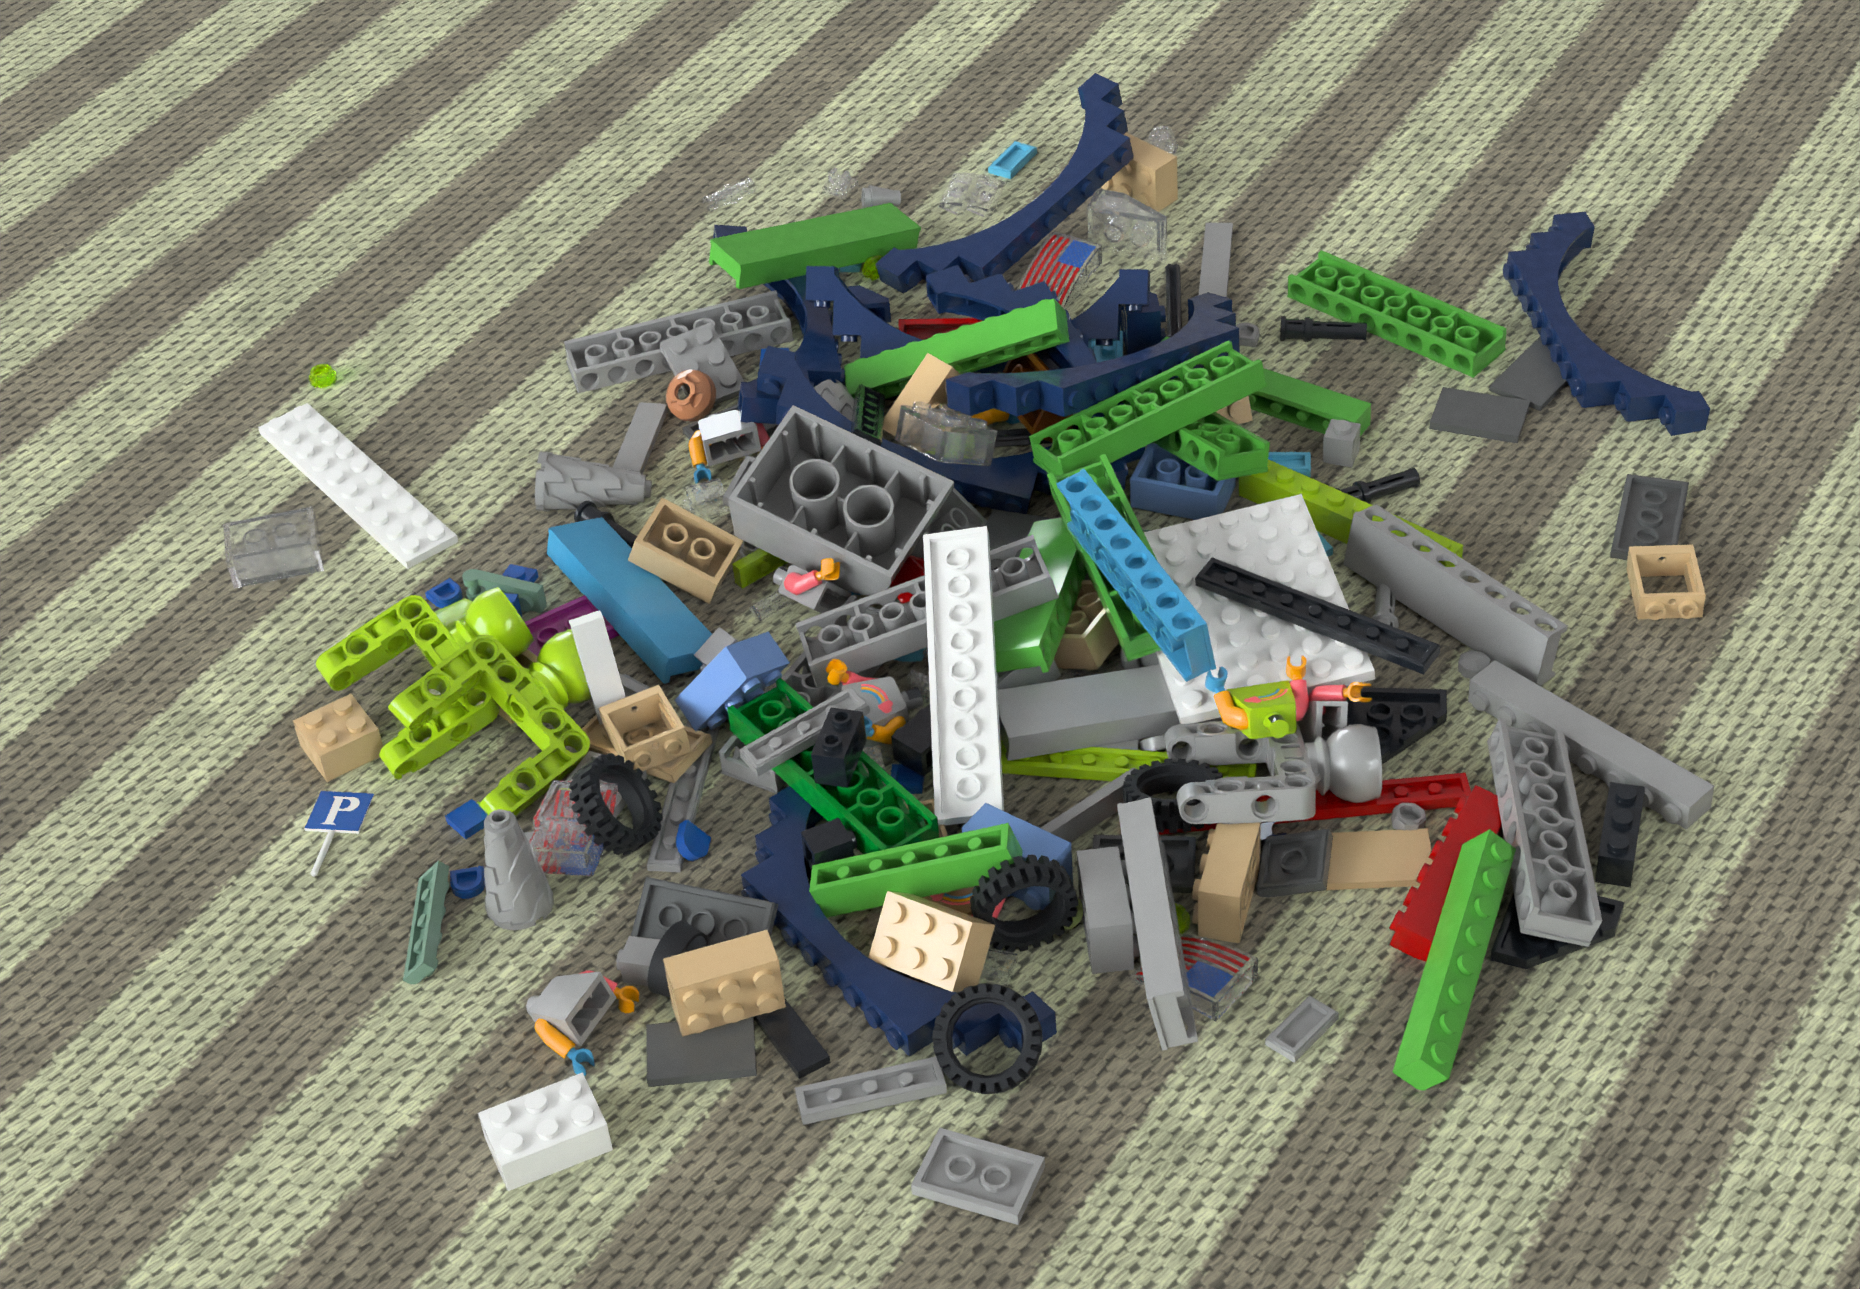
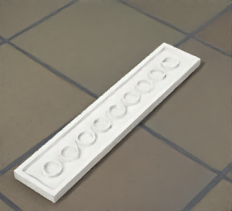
M308 403L298 406L294 410L258 427L260 434L407 569L458 542L457 535Z
M987 526L923 535L935 816L938 819V826L967 823L985 803L1004 811L990 543Z

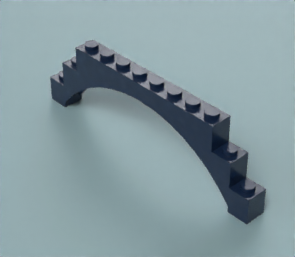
M1094 73L1078 87L1081 106L1085 109L1082 136L1067 166L1041 195L1005 220L964 238L923 248L898 250L894 247L876 263L881 282L904 294L915 287L922 279L926 281V275L956 265L959 266L964 275L967 274L974 281L999 273L1004 274L1134 158L1130 138L1124 135L1128 131L1124 110L1119 108L1123 103L1118 83Z
M1586 212L1554 215L1552 226L1549 227L1548 232L1531 233L1530 244L1526 246V250L1508 252L1507 263L1503 266L1504 279L1510 283L1514 296L1518 297L1523 311L1531 319L1532 327L1541 336L1542 344L1547 345L1552 361L1558 364L1562 378L1567 380L1573 397L1577 398L1582 408L1615 405L1626 422L1660 419L1661 424L1665 425L1671 436L1706 430L1710 407L1700 391L1691 392L1666 384L1626 366L1593 343L1568 314L1561 299L1558 280L1572 259L1583 249L1591 248L1595 226Z
M714 224L713 238L748 232L747 227ZM806 275L763 284L771 291L776 290L777 296L792 311L799 323L803 334V341L796 351V363L813 388L829 379L834 383L838 380L844 385L845 370L841 368L842 355L838 353V339H835L833 335L832 310H828L829 308H815L814 303L806 301ZM757 379L750 382H741L738 400L740 422L775 424L777 404L780 396L758 391Z
M958 265L926 275L927 296L938 314L948 312L984 321L988 317L1007 314L1013 309L1029 307L1045 299H1055L1059 303L1056 292L1051 291L1045 281L1015 291L1013 285L1007 283L1001 273L971 282L970 277L967 274L964 275ZM1065 309L1070 342L1041 351L1060 369L1097 363L1093 349L1087 348L1081 331L1078 328L1075 329L1071 322V317ZM1123 401L1119 402L1118 405H1124ZM1099 412V413L1094 414V415L1092 416V418H1093V417H1103V418H1104V414ZM1145 446L1110 463L1123 490L1125 489L1126 476H1128L1127 463L1141 459Z
M806 266V301L814 303L815 308H831V303H833V335L841 337V342L848 343L858 342V337H861L860 358L872 357L884 350H894L906 346L909 342L922 341V339L906 334L891 326L870 311L839 277V268L835 266ZM1119 269V278L1105 294L1086 311L1071 320L1075 329L1078 328L1081 331L1087 348H1091V341H1096V346H1113V341H1120L1121 307H1125L1126 312H1142L1143 307L1150 306V271L1147 269ZM1042 351L1035 352L1050 370L1060 369ZM1008 361L972 373L1000 374L1003 372Z
M1210 292L1189 298L1188 323L1179 332L1154 346L1119 358L1048 371L1000 374L966 372L946 379L948 408L969 416L995 408L1017 417L1038 409L1066 417L1083 411L1228 340L1232 342L1233 349L1240 353L1239 327H1236V313L1232 312V299ZM1223 352L1219 354L1218 357L1228 356V353ZM1198 364L1194 366L1193 369L1204 368V366L1202 364Z
M767 346L758 370L757 390L770 395L780 396L777 404L775 424L779 425L792 405L851 432L852 422L821 397L803 375L796 363V352ZM882 438L880 447L954 481V488L969 503L980 507L1027 514L1034 490L1052 495L1047 477L1049 473L1033 462V451L998 458L947 457L913 450Z
M789 786L769 798L771 810L769 819L772 826L755 835L757 845L755 856L759 864L741 874L743 884L741 895L778 904L773 926H776L781 931L784 941L790 947L796 945L801 950L806 963L810 967L816 965L822 971V975L829 986L835 987L837 985L843 991V996L852 1008L858 1006L864 1012V1016L872 1028L880 1027L885 1032L889 1044L895 1050L901 1048L910 1057L933 1042L932 1036L936 1017L940 1014L945 1002L947 1003L956 992L920 983L888 970L866 957L847 942L828 921L809 892L810 885L807 878L801 838L802 831L815 827L816 822L824 817ZM1033 991L1022 996L1029 1002L1038 1016L1042 1029V1042L1057 1033L1055 1011ZM994 1003L974 1005L963 1012L954 1026L952 1035L953 1049L958 1048L967 1056L999 1035L1006 1047H1015L1021 1053L1024 1042L1022 1025L1016 1015L1003 1005Z

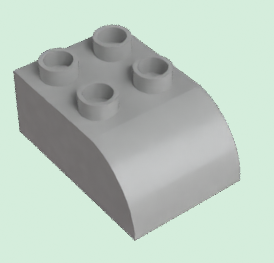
M792 405L728 497L735 537L807 572L813 570L821 571V560L832 558L834 563L840 562V575L837 580L828 582L853 593L873 595L890 587L953 491L954 481Z

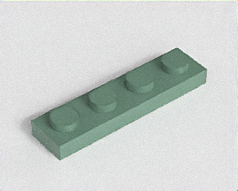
M439 860L418 880L403 981L409 984H418L426 976L430 977L438 966V958L436 957L438 945L442 939V933L440 932L441 922L446 912L444 901L450 885L448 882L450 866Z

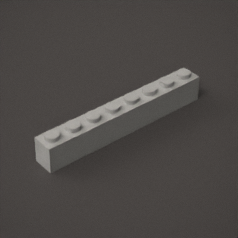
M1494 660L1470 679L1468 702L1476 710L1485 711L1498 720L1499 718L1506 719L1508 727L1511 726L1554 736L1557 730L1563 731L1569 761L1576 764L1585 774H1593L1605 781L1608 786L1610 782L1645 787L1643 807H1649L1661 814L1667 822L1671 824L1676 823L1688 829L1711 808L1714 785L1498 661Z

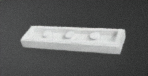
M599 610L569 620V624L595 712L601 725L603 722L598 708L626 698L605 622Z

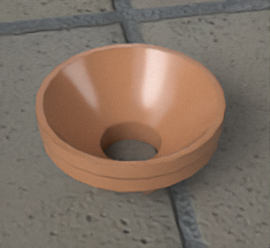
M685 370L678 373L670 382L666 393V402L669 410L683 421L703 419L712 410L716 400L714 382L707 374L698 370ZM688 384L690 394L686 399L680 400L678 398V391L681 386Z

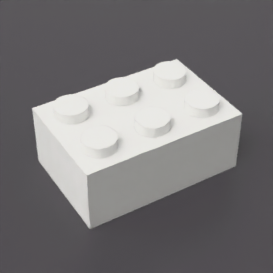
M583 1072L478 1113L485 1140L507 1191L613 1150L607 1123Z

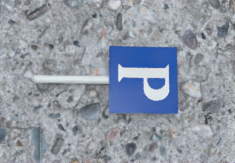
M320 792L304 828L305 831L328 832L311 871L313 877L317 876L335 832L359 834L372 801L373 793Z

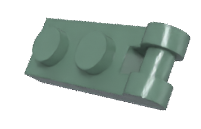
M469 569L462 575L464 585L468 587L466 590L467 599L473 601L487 590L499 587L503 593L518 594L521 611L542 613L547 607L544 588L541 584L477 569Z

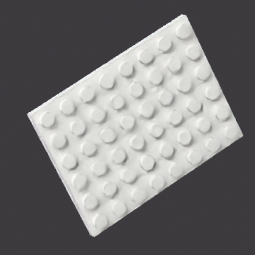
M1302 494L1144 532L1159 564L1207 623L1216 669L1211 670V674L1218 678L1219 667H1224L1227 670L1225 690L1286 680L1290 683L1293 679H1290L1286 674L1287 658L1290 656V663L1298 667L1301 666V655L1307 660L1306 675L1303 677V680H1306L1308 695L1317 686L1342 684L1349 686L1352 682H1366L1375 679V671L1367 652L1196 586L1195 577L1213 557L1349 610ZM1157 651L1156 654L1180 724H1195L1221 717L1214 700L1216 693L1205 687L1208 671L1186 682L1163 651Z

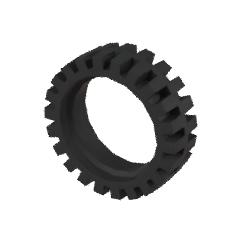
M608 753L593 759L571 778L573 781L570 782L569 786L572 792L569 793L571 801L576 802L571 807L574 813L580 814L576 818L578 823L586 825L584 832L588 836L594 835V843L598 846L603 843L604 850L608 852L613 850V853L616 855L622 853L623 855H628L646 845L659 834L658 831L662 827L660 822L663 820V814L658 811L662 808L661 803L654 800L658 797L656 791L650 790L648 787L652 783L648 778L643 780V772L640 768L634 770V763L630 760L624 762L623 756L617 755L615 757L614 754ZM599 779L609 783L620 793L631 813L633 829L624 826L618 821L605 805L600 792Z
M1178 758L1177 762H1172V759H1164V763H1160L1158 760L1153 761L1151 766L1143 764L1139 766V770L1133 769L1131 775L1127 774L1123 783L1124 803L1150 798L1155 794L1178 791L1187 783L1223 778L1221 772H1218L1217 768H1210L1208 763L1204 762L1199 765L1198 760H1191L1189 763H1186V759ZM1151 797L1157 831L1163 833L1165 829H1169V833H1177V829L1189 832L1193 826L1196 829L1204 828V824H1189L1181 818L1177 799ZM1190 800L1186 805L1195 806L1200 803V800Z
M1028 855L1026 861H1023L1021 856L1013 857L1014 863L1010 865L1007 860L1000 862L1001 869L997 870L993 866L988 870L989 877L982 875L978 880L979 886H974L972 890L973 896H970V908L973 917L995 925L990 946L993 944L995 949L1001 951L1005 947L1006 952L1014 953L1016 947L1019 948L1020 952L1028 950L1029 945H1033V948L1041 947V941L1045 940L1047 944H1050L1054 941V934L1060 937L1065 933L1064 926L1070 927L1073 923L1072 917H1076L1078 912L1076 907L1078 906V899L1073 883L1066 869L1060 866L1058 861L1054 859L1050 861L1047 856L1041 855L1038 860L1036 855ZM1041 886L1049 887L1056 891L1053 900L1041 912L1030 918L1018 921H1001L992 917L995 907L1006 896L1019 889Z
M982 983L963 988L964 990L959 993L956 992L947 1003L945 1002L935 1020L932 1039L934 1053L940 1067L954 1083L971 1092L998 1094L1017 1087L1030 1076L1041 1055L1043 1037L1036 1012L1020 994L1002 985ZM994 1003L1003 1005L1016 1015L1022 1025L1024 1042L1021 1054L1011 1067L1001 1073L986 1076L973 1073L961 1065L953 1050L952 1035L954 1026L963 1012L974 1005Z

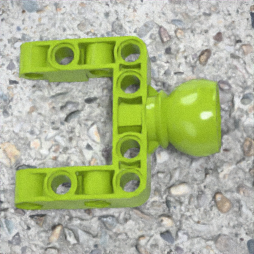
M499 587L487 590L477 596L466 611L465 621L456 620L455 626L443 625L425 599L421 596L410 595L322 653L316 660V667L331 689L341 691L370 672L375 671L414 644L417 645L434 668L479 635L493 636L513 657L526 651L535 640L515 607ZM477 654L482 659H489L485 654ZM478 684L416 731L409 732L406 727L399 731L397 737L383 746L379 756L394 778L400 780L402 775L408 772L414 773L493 722L500 712V706ZM430 737L427 741L422 742L425 738Z
M571 629L557 633L550 638L539 651L537 662H533L528 668H523L493 636L479 635L401 692L388 706V709L408 731L414 732L480 684L542 750L533 759L529 757L502 778L498 786L481 802H477L487 815H490L495 810L503 809L517 816L570 774L589 750V737L564 711L568 703H583L592 699ZM477 654H485L489 659H482ZM499 677H506L510 682H503ZM429 689H435L441 695H434L429 692ZM543 723H549L555 729L546 728ZM565 746H571L577 752H569ZM517 783L526 784L530 790L521 789Z

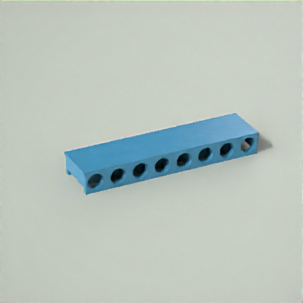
M1082 469L1080 472L1056 483L1057 488L1070 504V517L1072 521L1067 523L1068 529L1183 679L1188 682L1209 670L1216 669L1207 623L1086 470Z
M603 517L550 527L548 529L547 555L598 611H601L602 615L664 684L670 682V676L698 670L703 665L694 654L710 638L712 633L658 576L628 561L632 548Z

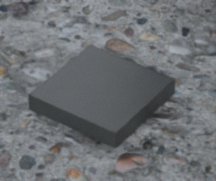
M1330 829L1271 836L1264 839L1256 889L1259 897H1277L1327 890L1333 841Z

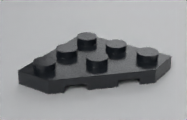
M1363 687L1361 689V696L1372 698L1370 702H1354L1347 698V726L1363 724L1377 729L1382 764L1444 724L1447 720V689Z
M1513 892L1491 950V961L1528 969L1583 949L1586 946L1521 933ZM1597 895L1602 923L1592 938L1590 946L1615 937L1623 914L1624 902Z

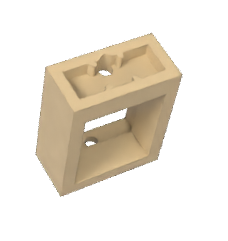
M1693 544L1629 547L1626 570L1637 619L1658 620L1703 617L1706 594ZM1684 575L1688 592L1645 594L1641 577Z
M659 684L598 708L605 732L617 754L624 757V762L628 760L633 762L634 770L640 768L643 772L691 752L685 727ZM663 719L669 729L666 732L628 747L621 737L625 733Z

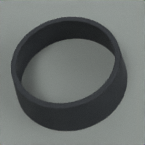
M682 920L674 923L665 932L654 951L648 970L647 983L652 993L670 997L663 959L681 954L684 950L689 952L708 946L706 934Z

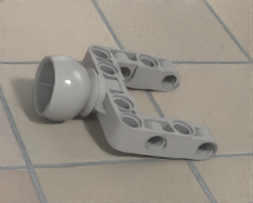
M1222 720L1174 725L1167 730L1164 737L1167 755L1169 759H1172V762H1177L1178 758L1186 759V763H1189L1191 760H1198L1199 765L1204 762L1210 765L1267 763L1270 773L1269 777H1226L1216 780H1205V782L1187 783L1178 790L1176 796L1180 816L1189 824H1240L1305 820L1313 817L1316 813V790L1323 796L1329 789L1336 797L1353 803H1363L1379 798L1382 791V760L1377 729L1363 724L1348 725L1332 733L1326 741L1321 736H1318L1314 742H1305L1304 744L1298 723L1296 722L1297 730L1293 734H1286L1282 738L1267 737L1255 739L1251 744L1244 745L1241 744V741L1248 737L1239 729L1227 726ZM1183 741L1188 743L1184 748L1173 747L1177 742ZM1260 796H1270V798L1267 801H1256L1257 798H1259ZM1190 800H1200V803L1195 806L1186 805Z

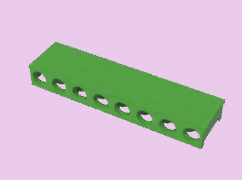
M892 203L713 238L710 240L709 264L712 266L718 264L736 280V288L743 289L806 275V266H835L841 268L881 259L894 247L898 250L917 248L921 227Z
M1321 250L1318 253V259L1298 275L1290 274L1288 276L1287 297L1344 322H1367V332L1474 378L1506 350L1507 328Z
M1228 340L1029 436L1034 456L1033 462L1047 473L1053 472L1055 477L1100 462V455L1106 454L1110 463L1267 387L1263 363L1260 359L1253 362L1233 349L1232 342ZM1223 352L1228 353V356L1218 357V355ZM1198 364H1202L1204 366V368L1193 369V367ZM1173 376L1179 377V381H1178V380L1168 381V380H1169L1171 377H1173ZM1148 388L1154 389V393H1152V392L1143 393V392H1144L1146 389H1148ZM1123 400L1129 401V405H1118V403ZM1099 412H1100V413H1103V414H1104V418H1103V417H1093V418H1092V416H1093L1094 414H1096V413H1099ZM1071 425H1077V426H1078V430H1076V429L1066 430V429H1067L1069 426H1071ZM1046 437L1053 439V444L1049 450L1040 445V442Z
M1148 388L1143 393H1154V389ZM1123 400L1124 405H1129V401ZM1216 412L1153 442L1217 481L1268 472L1270 442Z
M1106 454L1100 455V462L1057 477L1054 476L1053 472L1047 474L1051 494L1066 527L1067 523L1072 521L1070 517L1071 508L1067 499L1057 488L1056 483L1085 469L1155 557ZM1068 529L1128 662L1160 651V647Z
M1062 517L1036 521L1033 523L1028 536H1034L1036 545L1042 555L1059 598L994 622L997 672L1037 666L1041 667L1042 673L1049 672L1081 590L1082 580L1085 579L1087 574ZM1023 548L1019 558H1028L1033 553V550L1031 548Z

